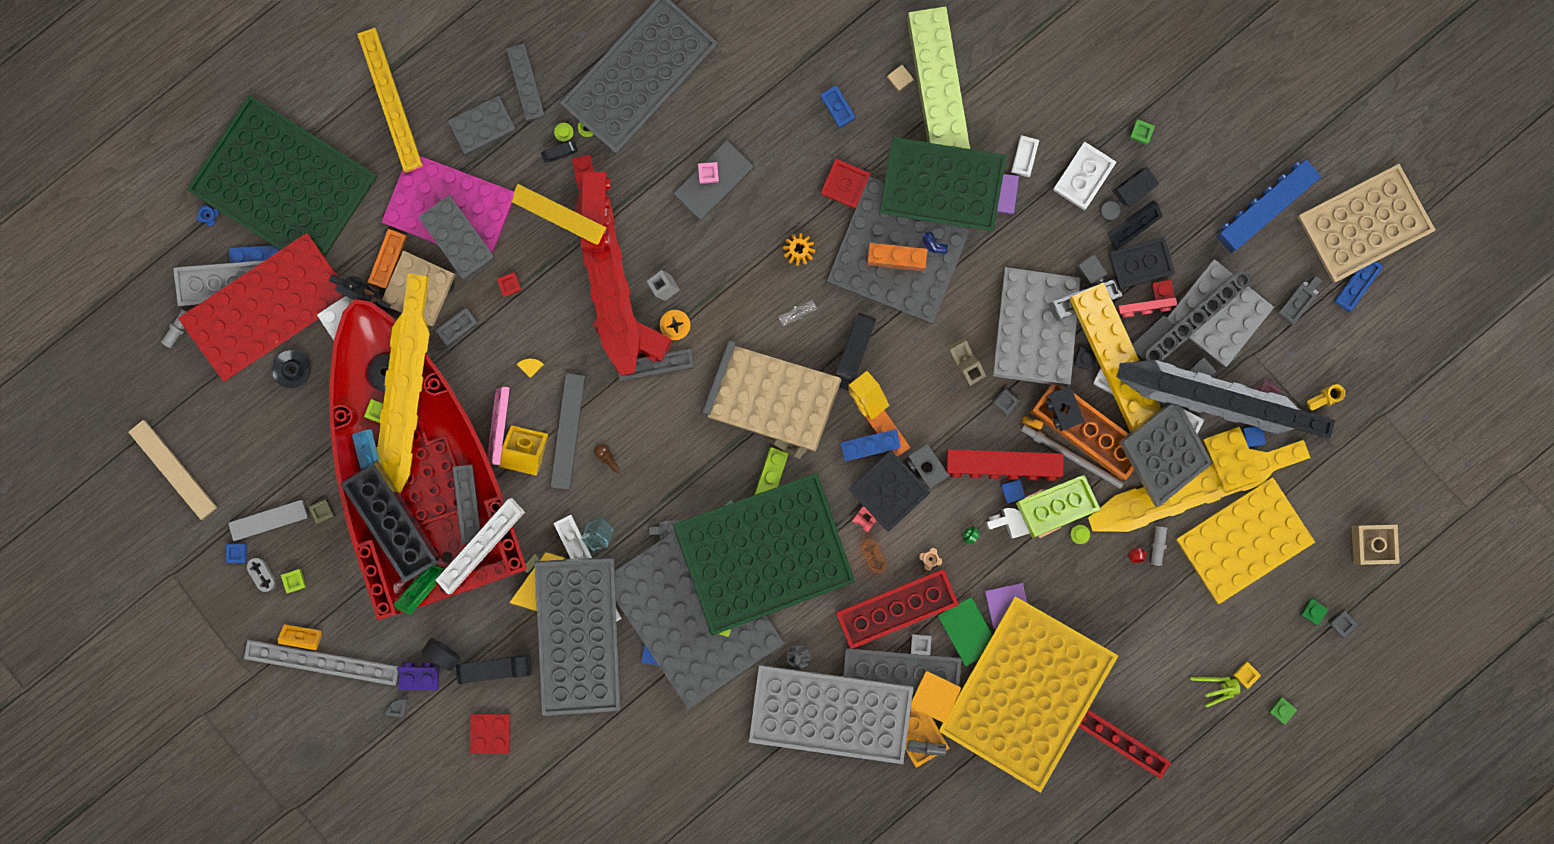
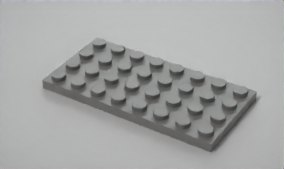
M759 665L749 743L903 764L913 686Z

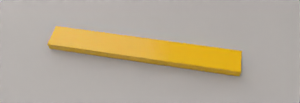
M376 28L360 32L357 35L403 170L407 173L421 168L423 164Z

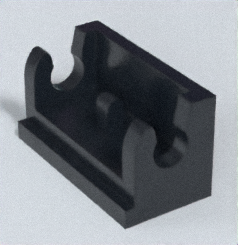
M1145 167L1139 169L1113 189L1112 192L1124 206L1130 207L1158 186L1159 183L1149 168Z

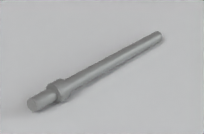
M1025 424L1022 427L1021 431L1031 436L1035 442L1043 443L1056 452L1064 454L1065 457L1116 487L1122 488L1123 481L1045 436V433L1039 430L1037 432Z

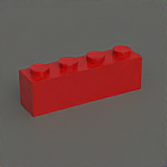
M583 172L582 216L604 227H610V216H607V208L610 209L611 201L610 197H607V190H611V178H608L606 172ZM606 229L598 245L581 237V249L584 252H606V246H609V234H606Z
M596 317L593 323V326L596 329L595 332L597 334H599L598 317ZM637 322L640 336L638 354L642 352L647 355L646 358L654 363L657 361L662 363L673 343L672 340Z

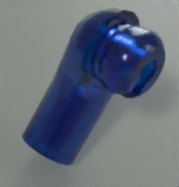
M931 232L924 234L923 244L928 251L947 254V244H938L934 234Z

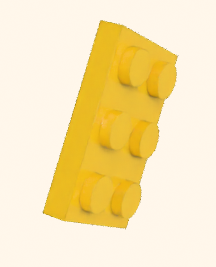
M1240 427L1203 439V444L1225 493L1262 480Z

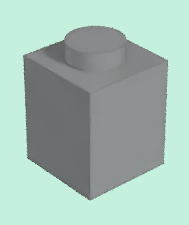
M663 270L647 280L654 295L664 301L680 290L673 277Z

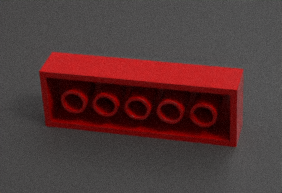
M940 569L835 613L850 649H853L956 607L959 604L945 570Z

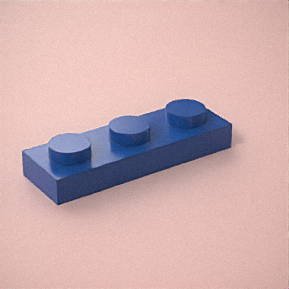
M274 245L229 248L230 263L264 261L279 252L280 249Z
M894 429L841 442L845 461L899 449L901 448L898 431Z

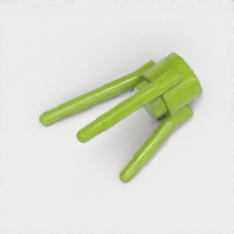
M1229 676L1223 678L1190 677L1191 681L1223 682L1221 690L1207 693L1205 696L1211 697L1219 694L1224 696L1206 703L1205 707L1215 705L1226 699L1233 698L1234 695L1240 694L1238 680H1231Z

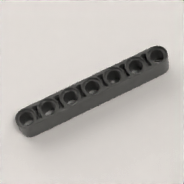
M1245 271L1232 274L1146 348L1142 354L1143 361L1150 360V351L1156 353L1157 361L1164 360L1251 284L1250 274ZM1238 275L1244 279L1242 286L1237 283ZM1224 288H1226L1229 291L1228 298H1225L1222 295V290ZM1209 301L1215 304L1213 311L1207 307ZM1194 313L1200 316L1199 323L1193 321ZM1179 326L1185 328L1186 333L1184 336L1178 333ZM1165 338L1171 341L1169 349L1163 345Z

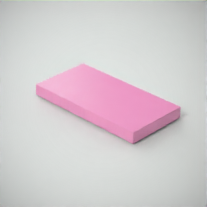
M500 387L495 390L487 452L490 465H500L509 387Z

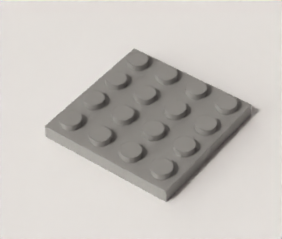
M1215 259L1212 260L1167 316V319L1173 325L1228 279L1232 273ZM1237 278V283L1242 286L1243 282ZM1247 287L1191 335L1189 339L1222 366L1227 367L1274 307L1250 287ZM1226 288L1222 290L1223 297H1229V291ZM1212 301L1208 302V309L1214 310L1215 304ZM1197 313L1193 315L1195 323L1200 322V316ZM1179 326L1178 330L1185 335V328Z

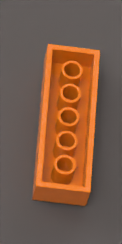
M1050 384L1030 413L1122 481L1127 480L1134 468L1119 441L1126 437L1128 433L1076 394L1074 396L1085 422L1060 432L1059 428L1056 429L1053 424L1052 418H1054L1052 410H1048L1045 400L1047 399L1046 395L1066 387ZM1063 406L1059 409L1060 412L1064 413L1068 410L1067 407Z

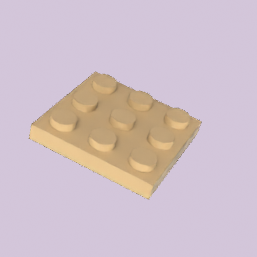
M403 251L382 301L390 304V308L402 313L408 273L429 276L424 317L427 325L434 326L456 274Z

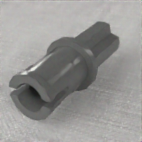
M909 740L907 743V750L909 752L923 753L925 756L929 754L945 757L946 744L930 743L928 740L926 742Z

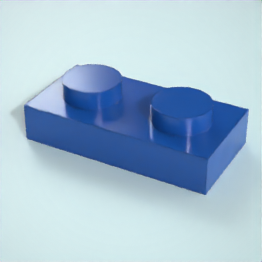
M837 85L820 94L822 101L838 128L856 119Z

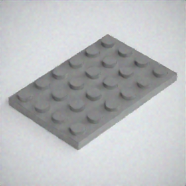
M1005 267L994 358V377L1065 387L1071 385L1077 315L1074 314L1057 321L1049 303L1079 292L1081 278Z

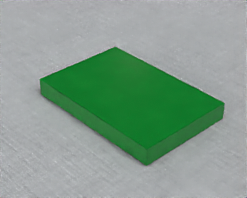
M972 597L958 603V606L937 615L965 667L980 659L993 636Z

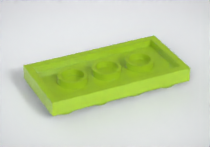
M1085 475L1016 503L1032 538L1101 510Z

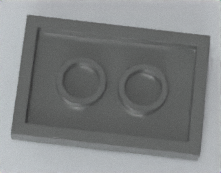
M499 96L448 120L465 155L517 131Z

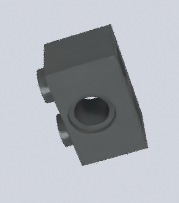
M928 444L907 457L909 459L907 461L908 466L912 471L916 470L920 476L917 479L928 489L949 476ZM924 462L931 465L929 473H925L921 469V465Z

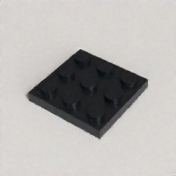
M892 450L849 489L887 532L930 494V491Z

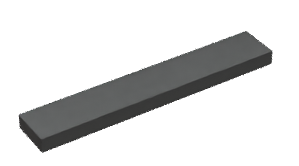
M566 373L551 479L552 488L567 490L571 488L585 376Z

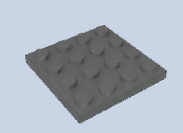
M1172 403L1166 404L1119 441L1156 507H1160L1213 464L1182 406Z

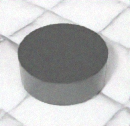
M1108 201L1102 205L1100 214L1103 219L1113 221L1119 216L1120 207L1116 202Z

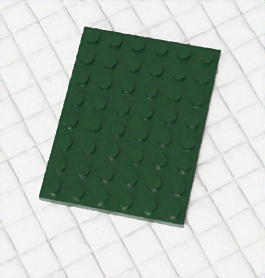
M249 95L190 183L187 191L280 250L308 233L324 257H326L378 176Z
M817 473L672 524L711 636L855 582Z

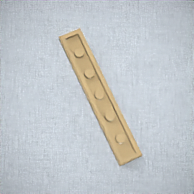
M142 420L129 431V434L200 520H204L218 508L146 420Z

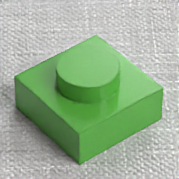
M1137 119L1130 139L1148 145L1155 126Z
M1280 697L1268 712L1282 724L1286 725L1297 709Z

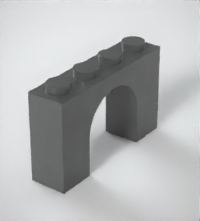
M1164 315L1132 343L1139 361H1143L1142 354L1144 350L1173 326ZM1150 351L1149 359L1156 360V353ZM1204 357L1187 370L1211 376L1217 372Z

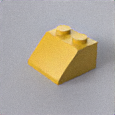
M511 425L502 446L499 467L537 476L542 463L548 434Z

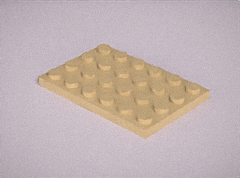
M1400 164L1297 216L1333 283L1436 231Z
M735 346L708 417L816 452L841 383V378Z

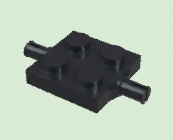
M332 274L329 278V282L337 285L336 291L352 300L369 301L386 312L389 311L391 305L382 301L384 293L380 292L378 287L369 286L356 276H350L344 280Z

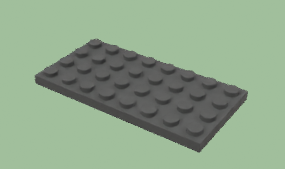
M655 0L560 102V105L617 155L718 46V42L672 1Z
M614 557L535 561L542 716L620 711Z

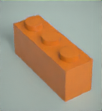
M870 243L867 266L924 271L926 268L927 249Z

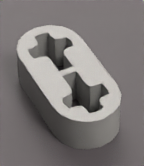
M261 558L251 559L247 564V570L257 588L262 592L272 591L276 587V579L266 562ZM254 562L261 564L259 567L261 574L258 570H253ZM262 576H263L266 580H270V581H271V582L269 583V588H268L267 586H266V587H263L262 584H264V580H263Z

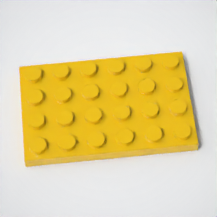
M1273 477L1175 539L1217 604L1222 603L1315 543Z

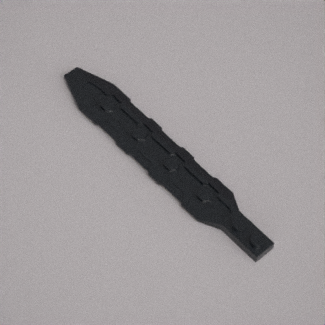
M1157 360L1120 363L1116 376L1145 398L1187 407L1188 410L1199 413L1205 412L1216 415L1231 422L1245 423L1274 434L1295 429L1330 439L1335 423L1333 419L1299 410L1286 396L1247 388L1243 384L1215 379L1211 375L1176 368L1175 365Z

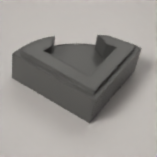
M402 698L393 702L388 707L385 716L406 718L408 698Z

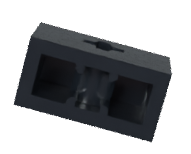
M1071 386L1046 395L1045 404L1049 411L1052 410L1054 418H1052L1053 424L1056 429L1059 428L1060 432L1085 422ZM1062 406L1068 409L1065 413L1059 411Z

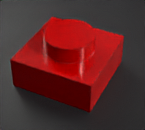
M515 272L497 279L504 298L522 291Z
M1171 280L1151 284L1154 301L1175 298Z

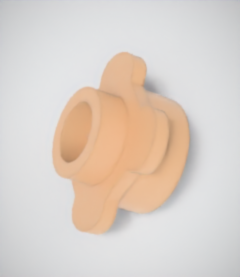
M931 548L927 553L920 554V560L924 562L926 570H931L932 567L942 564V559L937 555L935 548Z

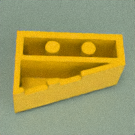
M868 371L849 385V395L854 399L858 410L864 417L868 415L873 420L889 407L880 385Z
M546 552L540 561L566 560V558ZM534 568L510 603L537 611Z

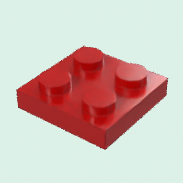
M835 159L821 195L856 209L871 173Z
M471 714L470 754H509L510 714Z

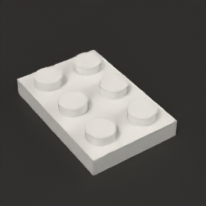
M1084 142L1053 191L1085 211L1116 164V161Z

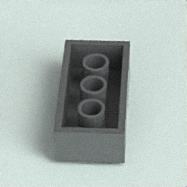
M450 195L418 217L466 283L497 261L496 257Z

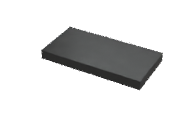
M728 141L705 162H717L719 183L700 184L698 169L674 193L700 221L754 168Z

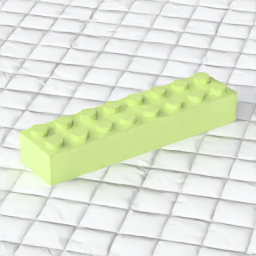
M940 7L909 12L907 22L927 142L970 149L947 8Z

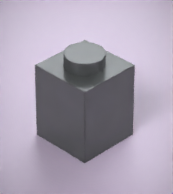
M1095 255L1076 267V270L1087 286L1100 284L1104 281L1103 276L1107 274Z

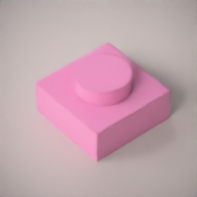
M717 162L698 164L700 184L719 183Z

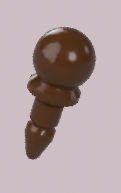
M604 444L597 445L594 449L595 456L601 459L602 463H606L611 470L619 473V467L612 459L613 454L609 452V448Z

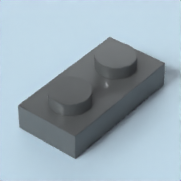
M465 308L435 331L444 343L450 346L479 323L470 311Z

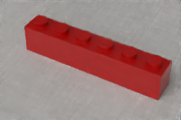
M946 450V472L950 474V477L962 478V474H969V478H981V475H989L988 479H1000L1001 475L1008 476V479L1019 480V476H1027V480H1038L1039 477H1046V481H1058V478L1063 477L1064 454Z
M1088 709L1079 725L1081 729L1160 779L1171 764L1167 758Z

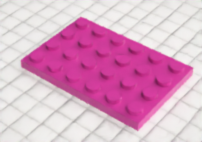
M421 156L423 167L407 173L402 170L383 217V224L437 244L418 217L450 195L491 252H494L513 204L514 191Z

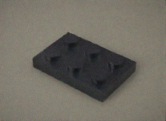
M1165 237L1108 253L1119 289L1175 274Z

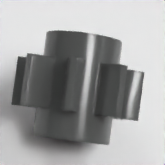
M803 644L790 647L791 652L787 654L788 663L794 666V669L807 667V662L811 659L810 651L804 648Z

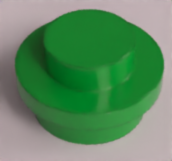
M975 526L967 527L963 532L964 543L972 545L978 539L980 532L977 531Z

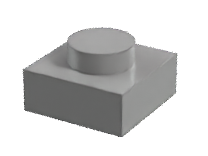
M912 634L910 653L930 655L932 636Z

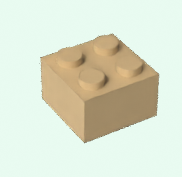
M1398 525L1352 526L1353 564H1400Z

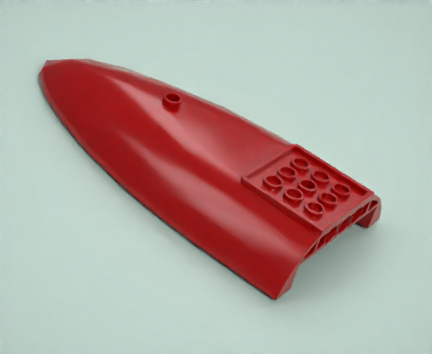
M354 299L342 312L333 342L329 380L330 431L335 472L346 523L377 621L404 613L395 609L393 604L421 573L403 582L340 484L344 478L360 470L352 434L371 429L375 446L378 447L381 424L365 418L364 415L371 399L384 404L385 392L371 386L367 379V367L370 361L377 355L391 353L392 327L397 321L374 303ZM425 353L422 373L423 385L422 391L419 394L418 420L416 430H414L411 451L413 456L410 476L400 495L440 556L438 563L435 565L446 569L468 545L461 543L453 467L472 465L480 530L505 502L483 446L467 414L448 382ZM387 369L382 370L381 373L383 376L386 375V371H388ZM513 526L452 594H447L437 584L417 608L527 570ZM445 552H450L453 556L450 563L443 561V554Z

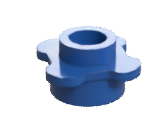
M207 204L202 205L198 212L197 220L205 222L208 226H213L219 211L209 208Z

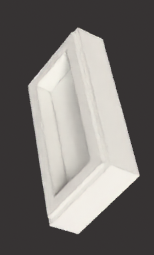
M1020 136L1011 173L1030 177L1039 140Z

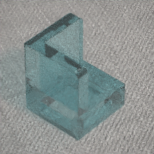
M603 518L590 521L586 525L581 540L592 551L606 548L609 545L613 528Z

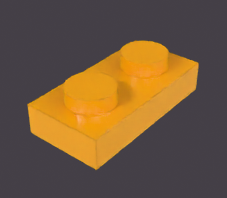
M284 624L278 637V644L317 650L322 638V631Z

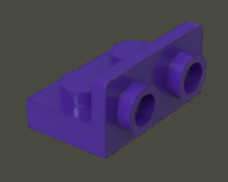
M404 662L403 666L397 667V671H399V690H439V667L434 666V663H422V666H415L413 662Z

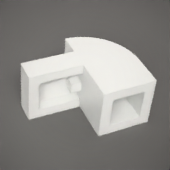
M1013 508L1001 509L1003 517L1000 514L989 517L990 521L985 522L987 530L1006 525L1010 539L1029 534L1020 511Z

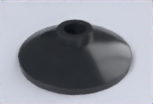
M295 350L280 353L272 364L273 378L279 385L285 388L300 387L310 376L311 367L309 360L304 354ZM291 367L296 368V372L293 374L290 372Z
M388 353L377 355L370 361L367 367L369 383L372 387L382 392H385L386 375L383 376L381 372L383 369L388 370L390 354Z

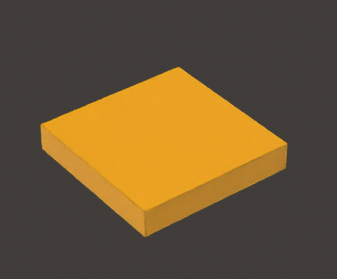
M925 671L912 698L911 707L945 723L961 687L929 671Z

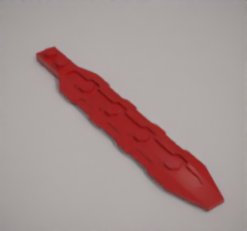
M591 155L572 158L579 191L574 212L582 215L583 172H594ZM610 204V209L607 208V216H610V227H606V234H609V246H606V252L583 251L582 255L585 267L588 270L591 285L590 292L592 302L595 303L602 347L620 376L635 373L640 336L636 318L632 312L629 298L630 290L624 275L621 261L622 253L616 238L615 221Z

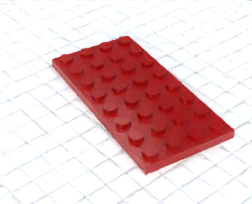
M306 233L180 316L178 320L224 382L317 321L319 313L345 296L336 291L337 285L329 282L332 274L337 277L338 275L310 235Z

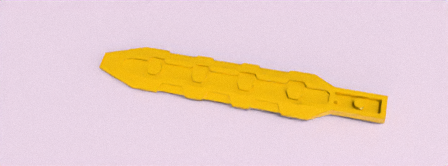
M408 273L403 312L392 327L391 353L385 377L386 389L379 420L381 425L378 447H376L380 464L399 494L410 476L413 456L411 451L414 430H416L418 420L417 408L419 394L422 391L424 358L425 353H427L430 335L424 317L429 276Z
M1304 440L1270 452L1250 449L1262 477V480L1225 493L1211 464L1160 507L1154 506L1143 487L1115 495L1100 507L1101 510L1090 515L1088 520L1092 531L1129 532L1146 526L1155 520L1183 513L1185 510L1195 506L1220 500L1221 497L1235 492L1258 487L1275 470L1309 459V452Z

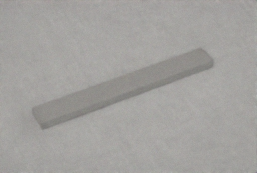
M247 640L244 655L246 660L397 686L399 671H397L399 666L255 640Z

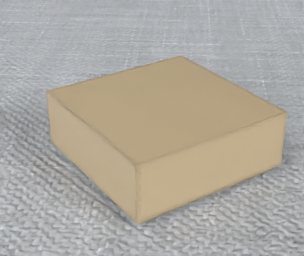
M903 65L887 76L898 92L914 80Z

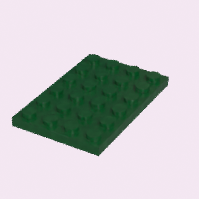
M892 137L880 214L994 232L1007 155Z

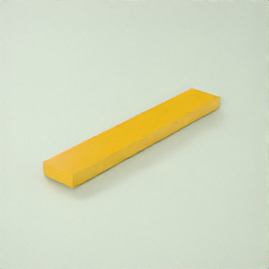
M520 184L516 186L513 194V203L596 245L599 244L606 227Z

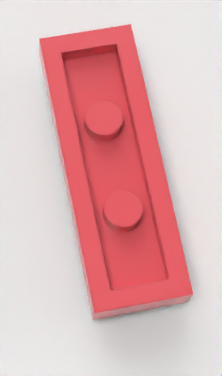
M1176 298L1121 305L1116 308V311L1123 318L1133 317L1134 313L1139 312L1142 315L1153 314V310H1160L1161 313L1169 312L1177 305Z

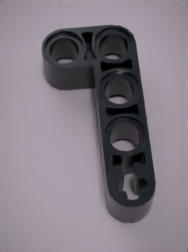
M858 313L836 373V377L841 378L839 388L849 391V385L856 378L877 319Z
M531 655L456 664L458 684L530 676L533 674Z

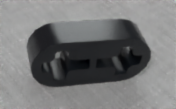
M570 141L541 152L544 163H549L578 152L575 141Z

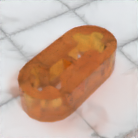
M871 539L865 540L861 544V552L870 570L875 574L883 573L886 570L887 564L878 544ZM868 542L870 545L874 544L875 546L873 548L875 555L871 556L869 551L865 552L864 550ZM874 557H876L878 562H883L880 571L877 568L873 569V565H875Z

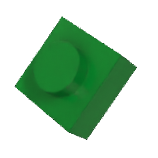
M1310 599L1300 615L1318 626L1329 609Z

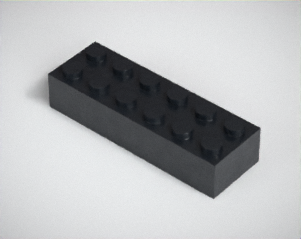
M378 459L343 479L340 483L403 582L438 563L440 556Z

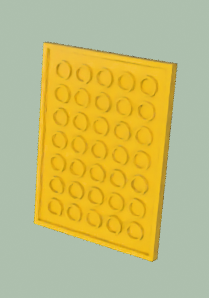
M1015 596L939 732L1041 793L1119 655Z

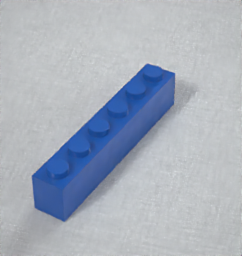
M1307 159L1302 163L1299 161L1290 168L1292 170L1291 173L1281 175L1276 180L1277 185L1273 188L1271 185L1262 192L1263 197L1259 200L1257 198L1252 200L1248 204V210L1245 212L1241 210L1233 217L1235 219L1234 222L1231 224L1227 222L1219 229L1221 233L1216 237L1231 253L1240 248L1322 177Z

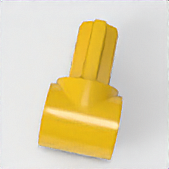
M1337 384L1328 386L1321 390V394L1309 399L1307 406L1311 411L1325 404L1330 406L1343 400L1345 390ZM1332 389L1337 392L1336 399L1330 395Z

